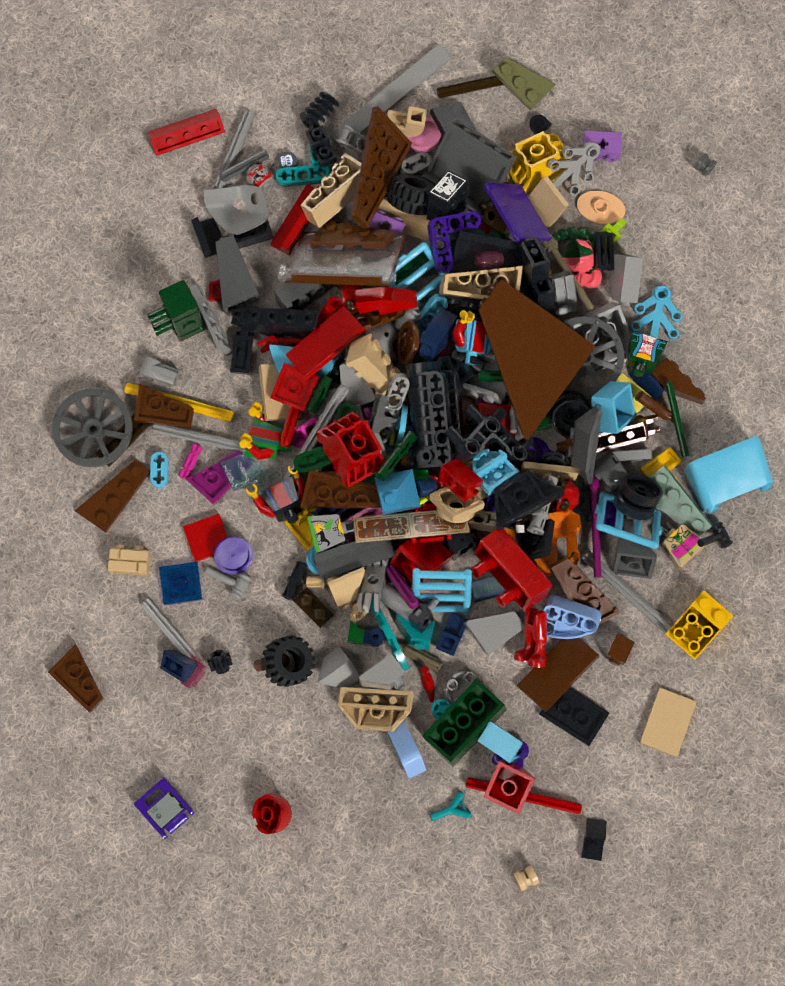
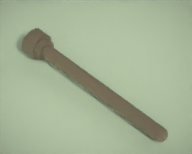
M551 236L552 239L550 241H542L543 249L552 254L561 270L572 273L557 250L558 243L556 239ZM574 276L577 295L586 309L593 311V304Z

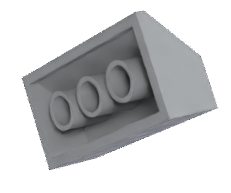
M389 654L359 676L360 686L366 689L401 691L405 688L406 672L394 656Z

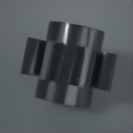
M223 650L212 652L211 658L207 659L211 672L216 671L217 674L228 672L230 665H233L229 652L224 653Z

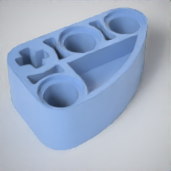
M556 595L548 598L543 610L547 613V636L552 638L573 639L587 636L597 631L601 621V613L597 609Z
M405 720L394 732L387 731L408 779L427 771Z

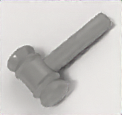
M209 566L205 571V574L232 586V591L229 594L237 600L242 599V595H244L249 582L252 580L245 573H240L239 578L235 580Z

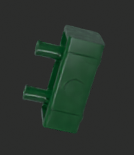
M184 280L160 290L159 295L163 303L162 307L147 313L156 336L173 329L179 340L183 341L205 330L199 308Z

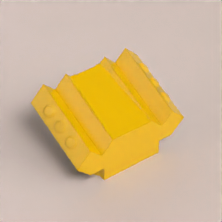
M542 131L514 144L515 150L510 151V153L517 156V159L509 173L514 183L521 184L526 194L529 195L543 177L547 176L553 181L566 169L560 168L558 171H551L548 168L549 160H571V158L567 159L562 155L564 145L559 135L553 133L545 134Z

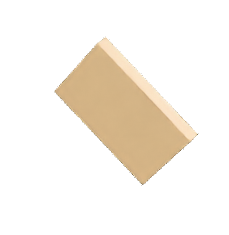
M261 364L259 366L265 421H286L290 406L270 399L279 376L276 365ZM300 411L298 421L303 419L302 411Z
M659 688L640 744L678 757L697 701Z

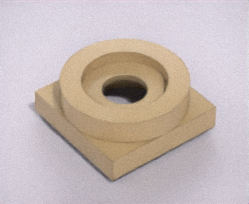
M447 487L430 493L429 499L437 507L439 516L452 523L469 521L474 517L475 512L484 509L485 504L477 495L464 503ZM458 502L463 505V508H452L450 504Z

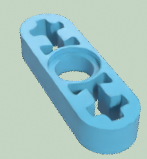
M434 294L431 296L421 310V319L416 323L420 338L441 307L447 309L448 301L442 295ZM438 301L441 302V305L439 306L435 303ZM430 314L431 320L428 323H423V318Z

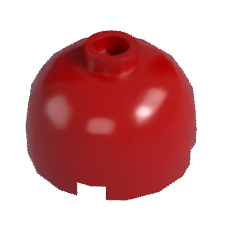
M265 794L256 799L253 805L252 816L253 819L256 818L258 825L255 826L261 833L269 835L281 832L289 825L292 818V810L289 802L281 795Z

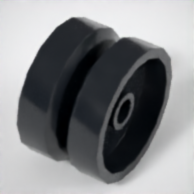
M628 473L624 476L620 488L613 499L614 505L621 513L632 519L648 520L652 517L656 505H658L663 495V490L655 480L644 474Z

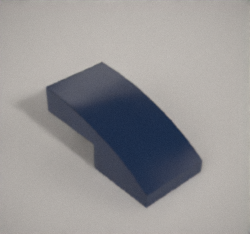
M451 612L435 649L454 656L466 629L464 622L468 619Z

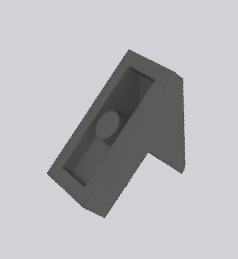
M376 394L369 420V426L374 434L398 420L384 416V412H387L389 408V401L387 396Z

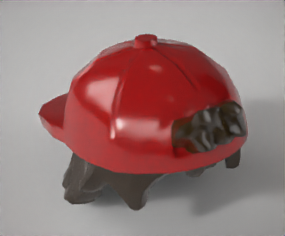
M334 284L339 289L335 294L340 296L343 306L349 312L357 308L355 304L356 290L363 288L360 285Z
M558 475L557 478L559 480L556 488H561L564 491V496L551 502L549 507L555 510V512L563 511L562 513H567L568 510L572 511L579 504V489L572 483V477L567 482L562 479L561 475Z

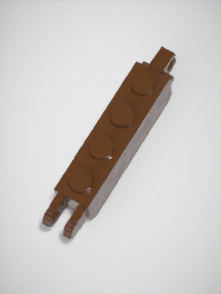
M653 414L645 417L638 415L618 434L599 432L597 452L645 441L649 438V435L661 432V427L658 425L647 427V424L659 421V415ZM565 438V441L556 443L558 451L566 453L568 446H572V439Z

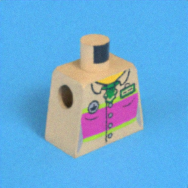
M669 522L663 526L662 533L667 538L662 542L661 546L679 571L705 546L699 547L697 541L702 538L683 524L677 530Z

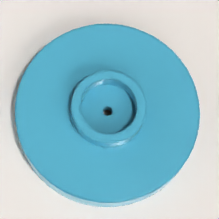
M402 405L400 415L397 417L398 420L395 422L394 431H397L396 442H399L405 434L408 405Z

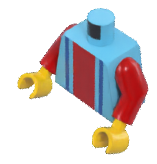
M462 310L460 312L462 319L456 320V326L452 331V335L456 344V350L466 353L465 364L476 365L477 356L488 355L491 347L482 322L475 321V315L471 311L467 313L465 310Z

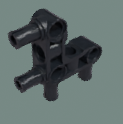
M473 403L463 411L475 423L473 430L466 437H463L451 425L443 433L455 445L456 456L461 462H468L485 448V445H488L493 451L498 452V450L505 452L507 460L515 467L526 459L527 450L534 443L532 437L527 442L523 438L518 442L501 424L508 414L504 408L500 407L492 416H486Z

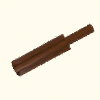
M643 391L636 395V401L656 415H659L663 420L668 419L674 423L671 411Z

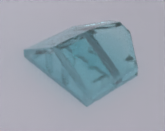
M245 453L221 462L227 480L234 491L258 482L263 474L259 463L244 456Z

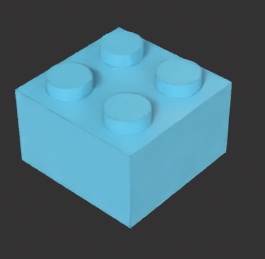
M610 381L591 397L592 407L601 405L602 408L599 432L618 434L636 418L631 384L629 382Z

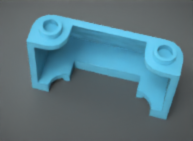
M758 436L689 463L684 470L701 511H708V513L717 511L721 503L755 489L761 490V492L767 491L772 488L771 485L774 483Z

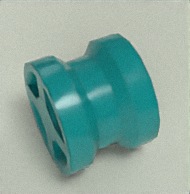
M444 699L435 701L432 705L433 716L438 719L451 706L450 703Z

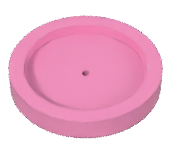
M426 118L423 132L418 136L407 138L412 142L410 147L412 150L426 153L434 150L440 144L443 136L434 120Z

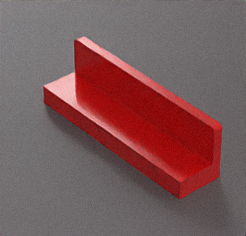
M213 109L149 131L148 135L155 155L158 156L225 133V129L218 110Z
M310 185L305 186L271 241L270 245L290 255L309 224L301 204L315 189Z

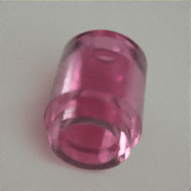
M479 251L478 255H475V265L480 270L498 269L504 264L502 251Z
M195 659L193 661L198 663L196 669L186 683L180 682L188 689L191 687L196 688L206 673L205 669L207 667Z

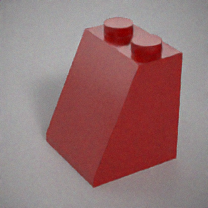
M411 538L397 549L390 564L394 565L399 573L412 585L413 569L440 571L453 555L439 541L420 543V539H418L416 544H412ZM420 578V582H427L429 580Z

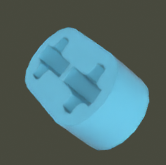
M156 452L151 457L150 481L155 488L160 489L168 484L169 460L165 453ZM159 456L165 460V462H161V468H158V464L155 462ZM158 472H161V477L164 478L161 484L154 480V478H158Z

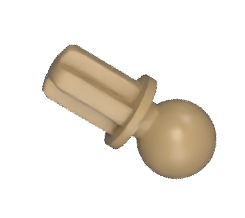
M337 575L325 580H321L320 576L306 577V586L308 588H322L325 590L328 582L340 576Z
M359 597L353 605L350 620H353L354 623L361 621L362 617L367 614L365 613V598L362 612H358Z

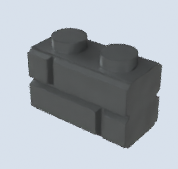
M562 271L550 274L549 279L556 290L553 313L563 315L568 312L578 311L573 273Z

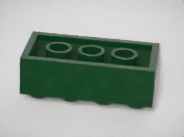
M475 679L422 737L444 760L454 767L479 740L488 723H495L507 709L504 703Z

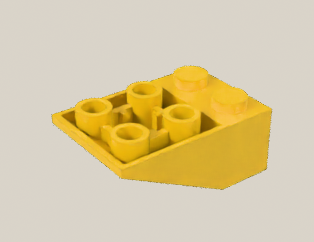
M703 590L665 635L696 660L734 616Z

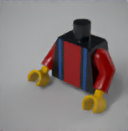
M290 465L288 471L294 475V479L291 476L259 492V496L255 484L252 483V487L255 489L253 493H250L246 488V494L253 497L252 501L259 512L270 518L275 517L278 522L286 519L288 523H295L298 520L297 514L303 510L300 509L305 484L302 476L299 475L300 472H292Z

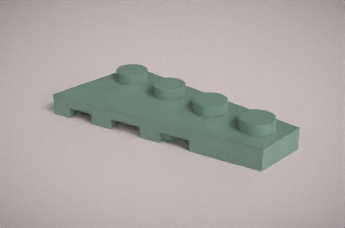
M666 465L650 476L663 490V495L656 507L679 525H685L698 536L713 526Z

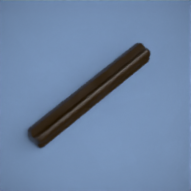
M496 76L439 87L437 88L438 98H445L504 84Z

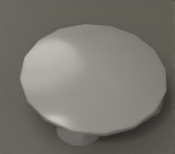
M458 671L448 678L444 692L450 705L475 679L480 682L473 672Z

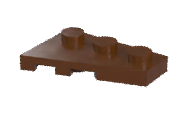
M141 383L139 384L134 417L135 422L192 429L194 408L171 399L156 390L154 391Z
M75 644L48 673L91 713L104 698L78 646Z

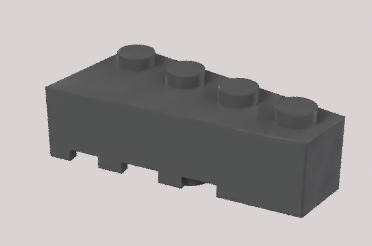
M326 257L321 263H338L339 258ZM309 269L304 273L333 274L335 269ZM286 283L274 290L276 302L281 309L303 310L334 288L335 285Z

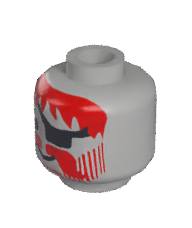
M254 164L246 171V181L250 185L257 186L263 191L271 188L273 175L263 164Z

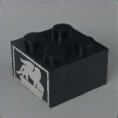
M448 171L429 192L426 219L430 221L434 218L463 212L467 206L468 180ZM452 218L450 223H454L456 219Z

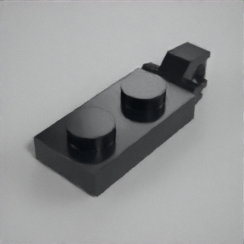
M242 327L241 332H236L234 336L230 372L250 375L254 334Z

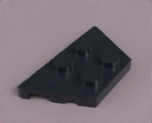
M529 470L495 488L497 530L500 531L564 496V491L561 488L557 489L549 481L537 477L535 473Z

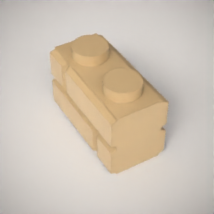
M116 545V548H110L108 571L113 574L149 576L151 553L149 550H146V547L136 546L135 549H127V546Z

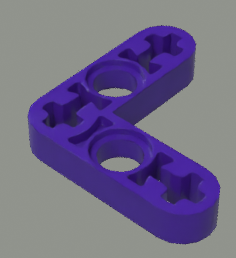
M471 211L438 217L428 222L427 229L434 266L438 272L446 273L453 268L448 233L477 228L481 223V217L477 212ZM471 217L475 218V222H473V225L471 222L464 223L463 221L466 219H470ZM452 218L458 220L459 225L456 229L450 225ZM436 223L440 224L438 231L433 228V225ZM440 234L443 235V237H437V238H435V236H434V235H440ZM438 240L443 241L445 244L442 251L436 247ZM446 253V255L443 256V258L442 256L438 257V254ZM443 261L447 262L445 268L440 266V263Z

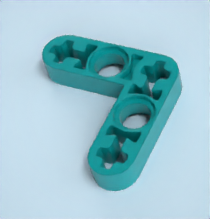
M310 146L312 165L280 168L276 172V181L282 187L321 184V180L329 176V165L320 168L317 160L314 159L315 155ZM319 171H322L323 177L318 175ZM300 172H305L308 174V177L301 180L297 175ZM282 174H286V180L281 178Z

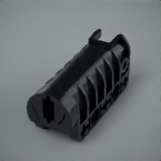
M441 361L405 364L406 376L410 383L408 399L411 430L417 436V439L413 442V447L409 448L411 450V468L441 467L457 458L454 457L456 453L454 444L443 433L451 425L455 424L458 427L454 428L465 437L459 374L455 370H441ZM449 373L450 376H453V380H451V382L448 381L446 378L449 376ZM450 392L454 393L455 395V401L453 403H450L449 401ZM453 413L457 415V418L454 420L451 419Z

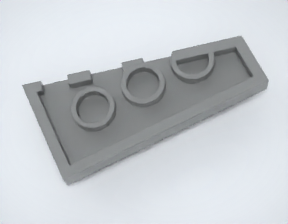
M193 285L190 287L192 295L199 306V313L203 320H205L207 329L217 349L226 355L231 354L233 349L206 295L199 285Z

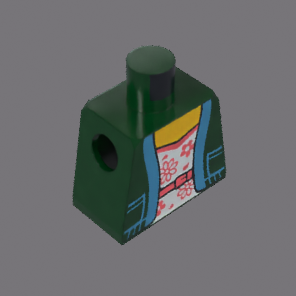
M633 331L628 344L627 366L634 368L633 374L637 377H642L645 372L653 373L663 356L668 341Z

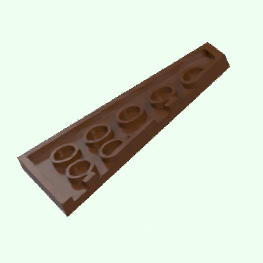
M378 106L372 108L351 215L362 228L369 227L392 183L393 177L397 174L412 145V142Z

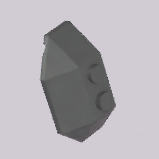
M595 405L578 418L574 423V428L571 427L570 429L572 446H568L567 457H570L571 464L588 484L593 482L602 417L601 405Z

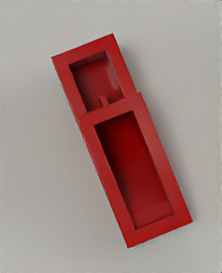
M392 287L365 288L356 290L355 304L360 314L378 310L380 315L416 308L417 293L412 290Z

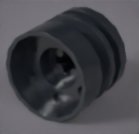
M564 391L551 408L550 413L553 427L561 436L570 438L571 427L574 428L575 421L590 410L589 402L584 395L577 391Z

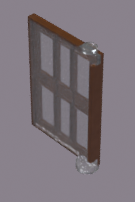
M303 232L290 264L281 263L278 270V277L281 283L390 286L391 282L396 281L395 270L406 243V234H394V239L386 249L362 248V245H357L353 248H345V245H335L334 248L318 245V248H311L310 241L317 232Z

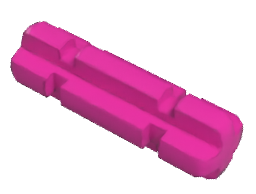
M192 444L191 452H188L182 465L183 469H180L178 474L184 480L190 476V471L193 470L198 459L197 455H200L202 447L198 444Z

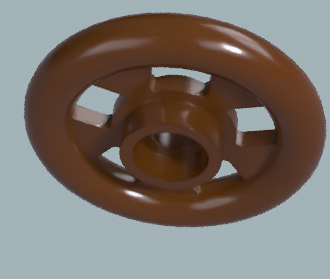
M413 321L405 322L399 329L396 338V358L402 366L411 364L416 358L419 349V330Z

